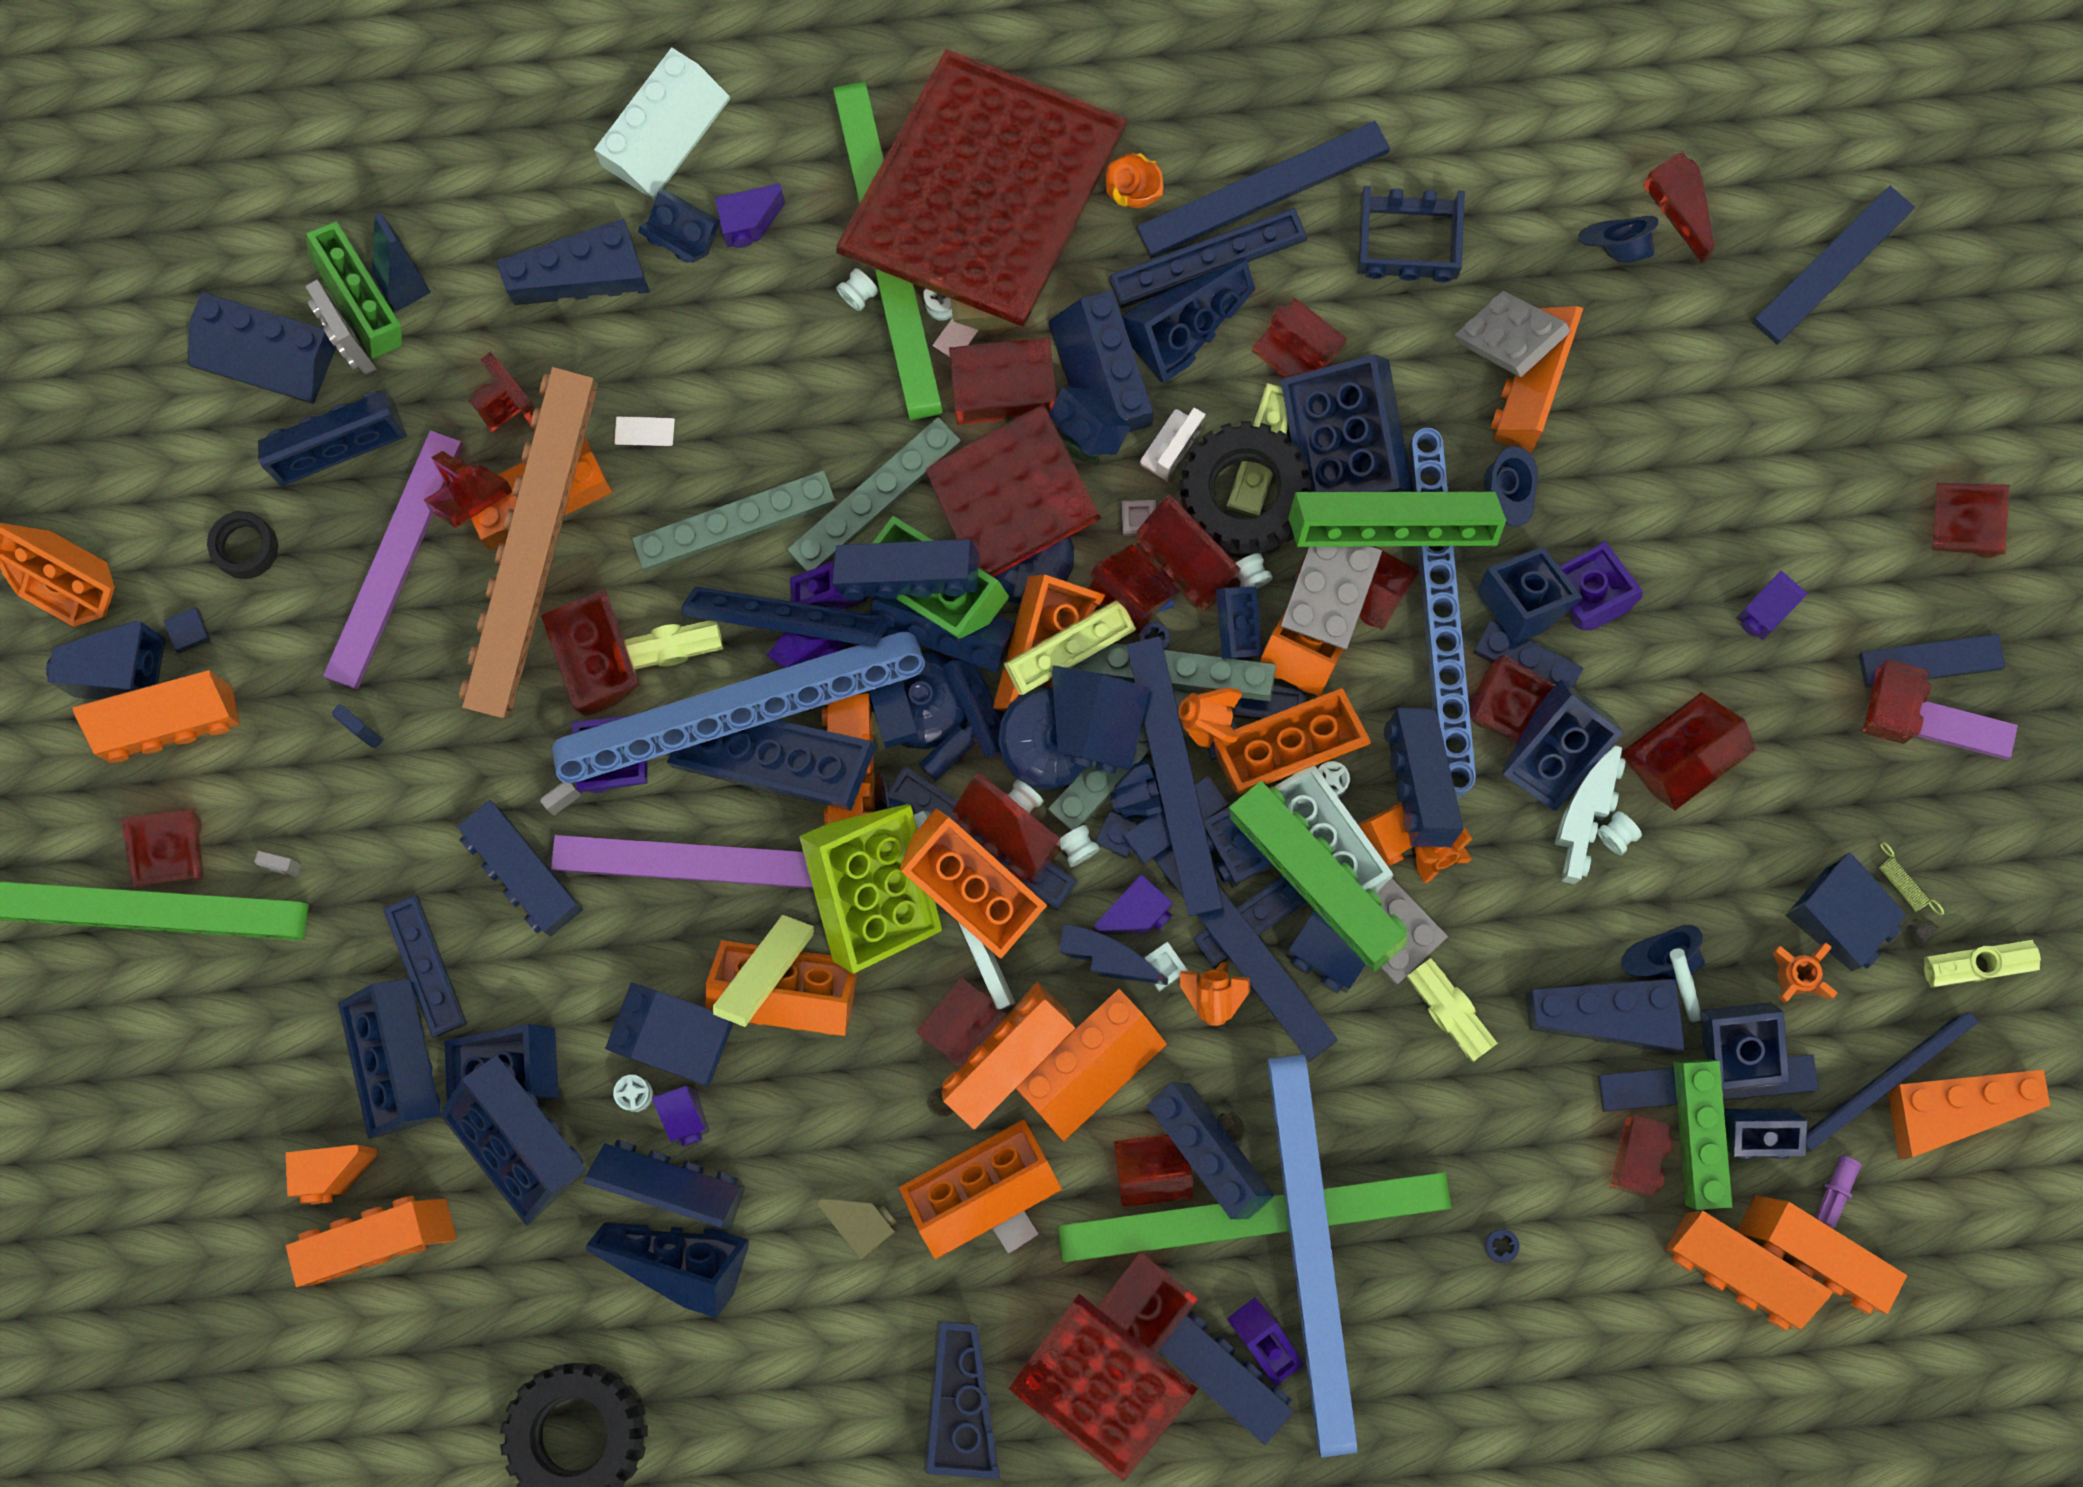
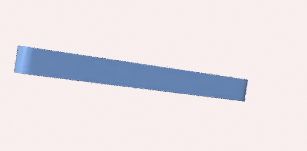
M1422 428L1413 436L1408 451L1413 492H1448L1442 436L1433 428ZM1422 442L1428 443L1433 447L1434 451L1424 453L1418 448L1417 444ZM1422 475H1431L1436 479L1437 484L1432 486L1426 485L1420 477ZM1417 546L1432 709L1437 710L1451 773L1463 775L1466 780L1465 787L1459 788L1454 786L1458 799L1470 791L1475 783L1476 773L1453 546H1443V550L1433 551L1428 546ZM1434 572L1441 573L1447 582L1441 585L1436 584L1431 580L1430 574ZM1437 605L1446 607L1450 616L1446 618L1436 616L1433 607ZM1441 638L1449 640L1452 643L1453 650L1448 652L1440 650L1436 640ZM1441 672H1450L1454 675L1456 684H1444L1440 680L1439 674ZM1446 705L1456 707L1459 711V718L1449 719L1446 717L1442 710L1443 707ZM1449 739L1458 740L1462 744V752L1452 753L1449 751L1446 741Z
M899 632L881 638L876 647L860 644L564 736L553 743L552 755L556 775L559 780L566 783L582 781L914 677L923 670L925 660L915 635L910 632Z
M1304 1054L1269 1058L1268 1073L1319 1456L1324 1458L1357 1453V1440L1307 1062Z

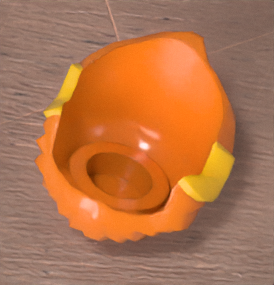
M1141 153L1125 154L1110 162L1106 168V192L1122 207H1147L1159 200L1163 195L1164 185L1160 168L1156 161L1147 159Z

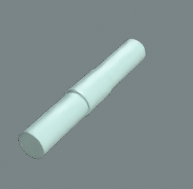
M1677 948L1670 952L1677 985L1688 1020L1698 1022L1701 1020V1013L1696 989L1685 953L1682 949Z

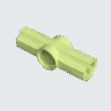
M713 620L682 627L678 624L664 625L653 629L651 634L615 642L617 658L623 672L657 664L661 667L675 666L686 662L688 657L724 649L718 621Z
M2033 940L1928 956L1924 958L1923 970L1926 981H1928L1931 988L2038 971L2040 970L2041 957L2039 949ZM1978 955L1987 962L1988 968L1986 972L1981 971L1976 965Z
M1432 958L1406 977L1429 1006L1428 1011L1437 1025L1445 1033H1450L1471 1062H1474L1498 1044L1475 1015L1476 1010L1468 997L1458 987L1454 988Z

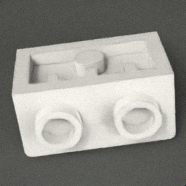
M1193 408L1189 416L1178 409L1174 410L1142 457L1140 465L1168 482L1203 430L1206 414L1196 408Z

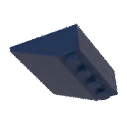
M1373 354L1281 379L1292 444H1297L1302 451L1303 460L1307 461L1311 480V492H1413L1389 359Z
M496 1055L461 1079L442 1109L441 1117L527 1226L576 1182L586 1168L583 1165L580 1153L575 1148L569 1147L561 1137V1131L552 1119H547L538 1108L539 1104L535 1096L530 1091L524 1090L518 1083L513 1068L508 1063L502 1062Z

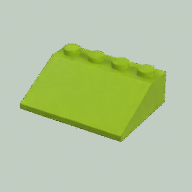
M909 804L830 822L799 836L832 960L852 974L942 931L935 901L899 870L912 835L917 831L912 807Z

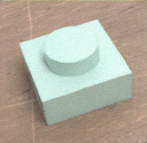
M1168 942L1145 957L1147 961L1152 963L1168 978V985L1153 984L1158 992L1179 979L1181 971H1188Z

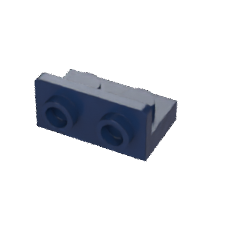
M663 189L657 193L649 220L639 226L638 232L647 237L650 243L656 246H663L675 253L678 259L694 263L709 254L720 220Z
M1257 587L1217 589L1222 659L1262 656Z
M1229 808L1204 820L1210 850L1218 862L1214 866L1223 883L1229 882L1230 886L1235 888L1242 881L1272 866L1271 862L1230 820Z

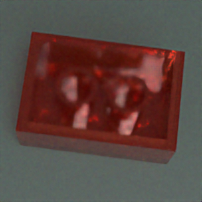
M1050 337L949 347L957 425L1049 415L1057 399Z

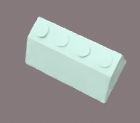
M671 47L594 149L601 167L655 200L657 193L665 187L729 102L730 96L699 64Z
M1316 766L1297 772L1274 786L1285 798L1286 803L1284 805L1292 813L1297 811L1305 818L1310 826L1308 830L1316 839L1319 837L1325 839L1334 851L1332 856L1340 864L1345 862L1354 870L1358 876L1356 881L1364 890L1370 888L1377 893L1393 877L1392 871Z

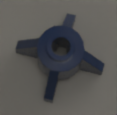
M1148 760L1134 764L1131 770H1128L1115 784V792L1110 794L1111 802L1115 812H1121L1125 818L1147 819L1153 814L1162 812L1163 807L1155 768H1151Z

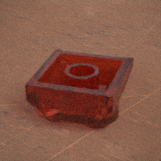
M1937 483L1932 550L1975 553L1982 558H1993L1999 554L2005 555L2010 485Z
M1505 655L1498 656L1486 670L1470 704V718L1477 726L1489 728L1518 743L1538 705L1556 684Z
M195 808L152 812L121 819L132 888L159 882L204 878L199 840L202 823L199 816L195 813Z

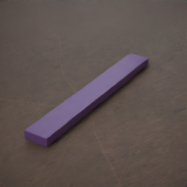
M433 431L429 432L323 677L327 680L358 690L463 448L461 441Z
M555 835L552 871L813 889L804 853L799 851Z

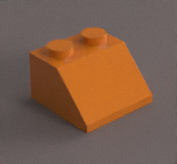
M1285 611L1268 641L1260 662L1276 664L1275 678L1283 679L1297 686L1299 690L1320 697L1344 649L1281 628Z
M349 1145L286 1152L287 1196L300 1198V1204L311 1203V1205L333 1203V1196L345 1195L376 1159L378 1149L363 1145Z

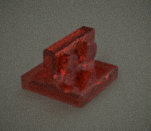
M1294 298L1286 309L1280 305L1272 314L1270 327L1254 344L1252 352L1284 377L1288 378L1325 368L1346 344L1347 338Z
M490 351L480 361L493 379V382L479 387L468 401L491 432L495 431L517 413H520L528 425L531 426L535 410L534 405Z
M441 451L431 457L446 486L424 499L432 513L454 528H457L513 491L507 480L481 464L474 468L471 464L465 465L458 456L452 457L446 452Z
M1132 544L1096 564L1090 572L1094 580L1088 589L1104 594L1105 597L1102 603L1105 606L1117 600L1127 610L1136 628L1133 631L1135 635L1140 633L1142 628L1151 621L1161 607L1174 600L1180 592Z
M961 977L916 1033L957 1067L961 1068L967 1062L969 1055L988 1038L1007 1014L1001 1009H997L989 996L982 991L976 990Z
M1168 1134L1113 1141L1122 1207L1193 1199L1192 1187L1194 1186L1191 1165Z

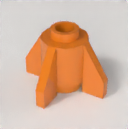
M1227 687L1207 693H1192L1181 702L1178 710L1181 724L1198 746L1210 748L1214 737L1231 743L1236 742L1238 737L1233 728L1230 727L1233 719L1231 707L1234 708L1242 696V692L1238 689Z
M1466 828L1463 829L1451 847L1415 846L1417 872L1424 883H1429L1439 873L1438 870L1445 869L1455 862L1469 863L1472 860L1465 849V846L1472 840Z
M1824 943L1810 956L1799 955L1793 957L1781 946L1777 947L1772 954L1779 967L1777 977L1782 988L1778 999L1785 1003L1793 995H1801L1806 992L1829 1000L1833 999L1838 992L1824 981L1821 982L1823 973L1822 967L1819 964V961L1823 959L1832 947Z
M1221 962L1216 970L1203 972L1200 975L1201 980H1199V972L1181 971L1180 987L1198 1014V1017L1208 1025L1219 1026L1225 1024L1227 1020L1233 1017L1250 992V978L1233 976L1231 980L1229 979L1228 962Z

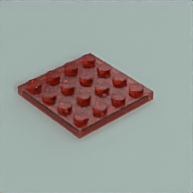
M1044 404L926 468L927 476L957 539H970L980 553L978 568L992 577L1102 519Z
M1078 1294L1008 1389L1124 1482L1190 1401L1198 1387L1081 1294Z

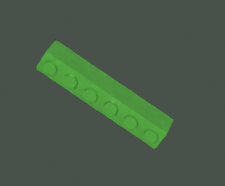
M1295 492L1289 514V522L1297 547L1497 546L1506 523V518L1496 492Z
M1262 781L1258 782L1229 807L1230 820L1367 967L1375 973L1406 946V926L1395 914L1389 916L1380 907L1382 901L1370 888L1363 889L1356 881L1358 879L1357 874L1347 863L1343 862L1340 864L1332 856L1334 851L1322 837L1316 839L1308 830L1310 826L1305 818L1297 811L1292 813L1284 805L1286 803L1285 798L1274 786L1268 788Z

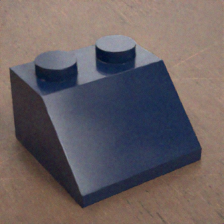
M1544 546L1487 568L1477 592L1514 644L1543 633L1582 599L1581 594Z
M1315 910L1286 954L1292 959L1290 964L1305 974L1312 971L1322 978L1320 983L1324 987L1337 994L1340 990L1347 993L1366 965Z
M1772 1002L1700 1010L1704 1050L1707 1059L1720 1061L1722 1089L1789 1082L1784 1011Z

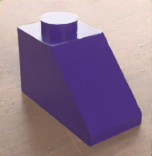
M780 183L715 198L727 247H746L762 238L785 204Z
M834 562L790 577L791 602L845 609L865 602L866 596L862 600H850L840 594L832 584Z
M1780 571L1736 618L1741 621L1742 628L1753 637L1758 636L1761 640H1764L1808 593L1784 572Z
M785 632L766 656L779 669H783L838 652L846 642Z
M1141 874L1094 925V932L1103 935L1147 934L1154 927L1159 931L1173 916L1169 912L1173 902Z
M684 1086L652 1097L654 1106L671 1142H681L682 1147L702 1141L701 1135L710 1132L696 1090Z
M1256 1297L1227 1318V1321L1274 1385L1277 1386L1304 1365L1276 1321Z

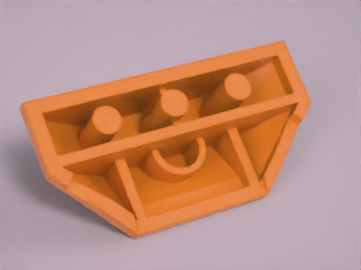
M0 523V570L17 596L72 627L103 618L107 615L115 588L107 562L52 531Z

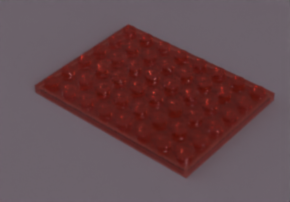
M945 49L837 243L836 253L1024 327L1126 127L1127 119Z

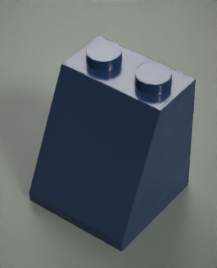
M133 621L54 647L52 658H49L46 664L47 682L73 697L99 700L156 685L159 681L166 639L143 622Z
M1053 665L1052 683L1058 753L1072 756L1070 763L1091 767L1092 762H1096L1095 769L1115 774L1117 767L1131 770L1150 688L1100 673Z
M1848 852L1828 864L1785 916L1818 944L1827 943L1832 948L1828 952L1852 972L1862 966L1867 969L1877 960L1881 954L1877 950L1884 940L1889 943L1899 934L1903 928L1899 923L1906 916V913L1863 865Z

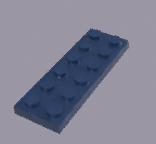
M774 720L671 752L667 763L675 769L851 811L876 746L869 740Z

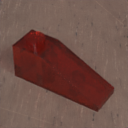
M1682 151L1650 171L1643 187L1699 261L1703 263L1709 258L1715 248L1703 178L1700 175L1698 165L1692 159H1688Z

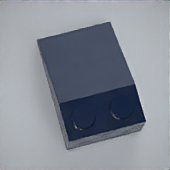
M1560 680L1538 705L1504 766L1502 774L1556 811L1624 732L1610 714L1566 682Z
M631 982L605 1049L630 1060L709 1087L734 1023L713 1015V1011Z
M525 1024L444 1041L447 1101L462 1078L496 1055L502 1062L508 1063L513 1068L518 1083L524 1090L530 1091L538 1102L559 1098L556 1033L554 1027Z

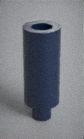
M970 723L964 729L960 726L954 729L918 764L934 782L941 778L975 745L973 741L975 734Z

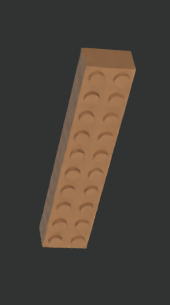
M552 367L550 375L544 374L539 394H542L544 399L541 409L535 408L530 427L534 429L535 433L532 443L527 441L523 450L522 462H525L526 467L524 475H518L514 484L513 496H516L517 502L515 509H509L505 518L504 530L509 532L506 543H500L496 552L495 563L500 566L497 577H491L488 583L486 597L491 598L488 612L482 611L479 617L477 631L482 632L479 645H473L470 651L468 665L473 666L470 678H464L461 685L459 699L464 700L462 708L500 718H508L512 715L598 389V384L592 377Z

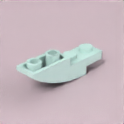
M1614 746L1600 759L1581 781L1565 809L1554 845L1568 848L1561 879L1562 882L1576 884L1581 880L1582 876L1587 877L1591 864V856L1586 855L1588 843L1594 842L1598 829V823L1593 822V819L1602 821L1609 815V812L1614 813L1617 806L1619 793L1614 791L1616 778L1621 779L1625 767V759L1620 758L1622 747Z

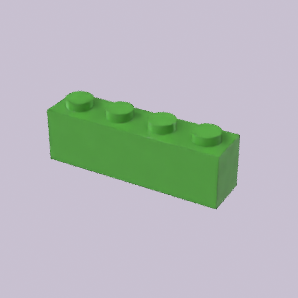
M337 221L306 233L307 252L310 260L370 358H376L402 347L400 323Z
M1713 1059L1673 1061L1685 1205L1694 1210L1732 1208L1720 1061Z

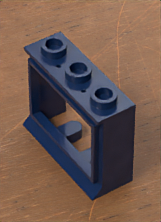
M1364 186L1360 199L1361 212L1357 274H1365L1367 278L1381 279L1385 275L1399 276L1401 280L1406 281L1426 277L1432 278L1436 282H1450L1458 278L1462 269L1465 191H1458L1455 200L1436 199L1437 192L1432 190L1424 191L1422 198H1403L1402 189H1391L1388 197L1370 196L1371 186ZM1370 213L1451 217L1450 262L1368 258Z

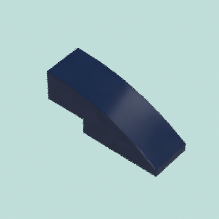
M1064 924L1059 952L1068 958L1092 961L1090 971L1102 977L1168 985V978L1158 968L1129 947L1106 935L1086 928Z

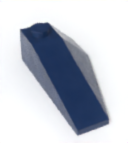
M380 212L374 216L372 274L378 282L376 286L386 302H390L397 312L430 294L431 291L393 227Z
M1242 258L1155 296L1122 315L1132 348L1160 382H1166L1189 367L1196 359L1194 354L1205 342H1211L1216 336L1214 331L1225 318H1231L1255 290L1247 260Z
M603 1223L587 1243L586 1250L683 1308L717 1318L734 1294L749 1247V1239L715 1229H704L703 1234L683 1233V1227H671L670 1232L650 1231L647 1225Z

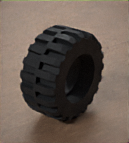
M1241 421V426L1231 427V423L1222 425L1221 431L1216 434L1212 431L1208 432L1203 436L1204 441L1200 445L1195 444L1190 450V458L1188 461H1184L1181 470V503L1190 528L1194 529L1196 536L1203 543H1209L1211 548L1219 553L1222 551L1229 552L1230 557L1240 558L1241 554H1260L1267 550L1272 553L1280 549L1279 545L1284 541L1288 543L1294 537L1289 522V514L1295 492H1311L1309 467L1307 461L1302 458V451L1296 443L1291 444L1288 441V435L1281 430L1275 433L1271 431V425L1261 423L1259 427L1251 426V421ZM1251 461L1262 464L1272 471L1277 480V499L1273 507L1259 517L1253 519L1230 517L1223 513L1215 502L1213 487L1216 477L1226 467L1237 462Z
M563 1364L537 1373L533 1376L534 1379L524 1383L517 1390L518 1396L515 1400L509 1402L505 1410L509 1415L507 1421L501 1423L500 1433L505 1434V1443L500 1444L501 1456L507 1455L509 1465L505 1466L509 1476L515 1475L519 1480V1483L516 1485L517 1487H624V1483L634 1476L638 1470L636 1466L639 1460L643 1459L646 1450L643 1443L644 1438L648 1437V1425H644L642 1416L646 1412L643 1404H638L635 1398L637 1392L631 1385L627 1386L622 1381L623 1377L618 1373L607 1371L604 1366L597 1364ZM570 1399H580L593 1404L602 1414L607 1427V1443L602 1456L590 1467L576 1471L566 1470L556 1465L548 1456L543 1443V1426L548 1413L559 1403Z

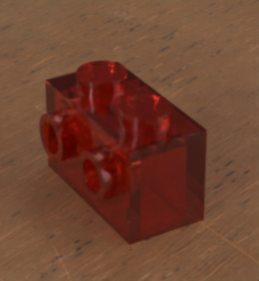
M1889 659L1882 663L1876 671L1862 733L1905 744L1913 737L1918 736L1924 717L1919 715L1922 703L1927 701L1931 690V683L1927 682L1929 670Z
M1637 1115L1626 1118L1610 1188L1641 1197L1654 1196L1655 1191L1661 1190L1665 1171L1660 1169L1663 1155H1669L1673 1143V1135L1669 1134V1124Z

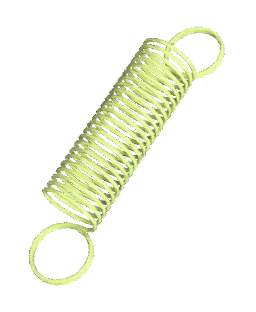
M1885 842L1880 843L1882 850L1892 859L1895 855L1891 847ZM1882 844L1888 847L1892 855L1884 849ZM1889 863L1883 867L1880 866L1879 869L1884 873L1883 875L1892 882L1891 884L1901 893L1900 895L1904 897L1905 901L1909 902L1908 904L1912 906L1911 908L1915 912L1918 911L1917 909L1920 907L1918 902L1926 897V895L1917 902L1914 899L1922 894L1923 891L1919 893L1921 891L1919 890L1911 896L1912 894L1910 893L1917 888L1915 887L1907 893L1909 891L1907 889L1913 885L1911 884L1913 881L1903 887L1905 885L1903 883L1909 878L1900 883L1901 881L1899 880L1901 878L1899 877L1901 875L1895 878L1897 872L1894 874L1891 872L1893 866L1888 868L1889 866L1887 865ZM1935 900L1928 902L1935 913L1940 916L1944 915V910ZM1931 901L1937 904V906L1941 909L1942 914L1935 910V908L1931 904Z

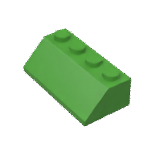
M892 516L873 543L934 540ZM978 568L977 592H965L962 596L935 593L925 598L915 597L911 594L898 595L895 599L953 636L961 639L989 625L1009 596L997 579Z

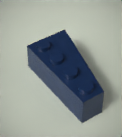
M624 218L496 260L505 289L514 305L555 302L560 298L575 297L576 300L588 299V296L603 294L620 296L624 292L638 291V294L650 293L632 236Z
M1676 979L1534 989L1526 994L1530 1030L1587 1038L1605 1043L1628 1045L1634 1048L1651 1049L1670 1054H1678L1685 1051Z
M937 1320L923 1470L926 1474L1000 1480L977 1325Z

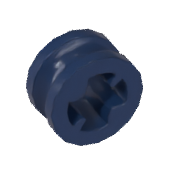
M1159 622L1146 624L1140 631L1139 641L1149 638L1152 631H1157L1158 637L1163 635L1164 650H1167L1170 642V633L1166 626Z
M1505 1229L1491 1232L1484 1243L1485 1252L1488 1257L1499 1263L1513 1260L1520 1248L1516 1235ZM1505 1236L1510 1241L1507 1245H1511V1250L1509 1253L1502 1252L1498 1256L1494 1252L1497 1247L1492 1246L1494 1239L1501 1240Z

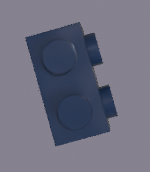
M1062 387L1048 415L1058 424L1059 431L1074 439L1079 444L1078 448L1090 456H1096L1097 454L1117 455L1131 428L1120 415L1089 388Z
M1724 1109L1727 1151L1733 1157L1752 1159L1756 1156H1769L1776 1159H1787L1790 1156H1806L1807 1120L1795 1110Z

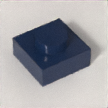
M1110 811L1096 839V843L1098 846L1127 859L1131 848L1123 839V835L1138 824Z

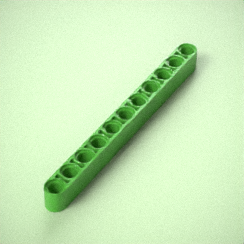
M860 81L833 87L909 419L913 421L943 414L866 82Z
M0 882V920L305 940L309 904L302 902Z
M1446 1172L1324 1189L1328 1226L1452 1209ZM1285 1195L1274 1196L1250 1219H1230L1220 1204H1212L1057 1226L1062 1263L1289 1232Z

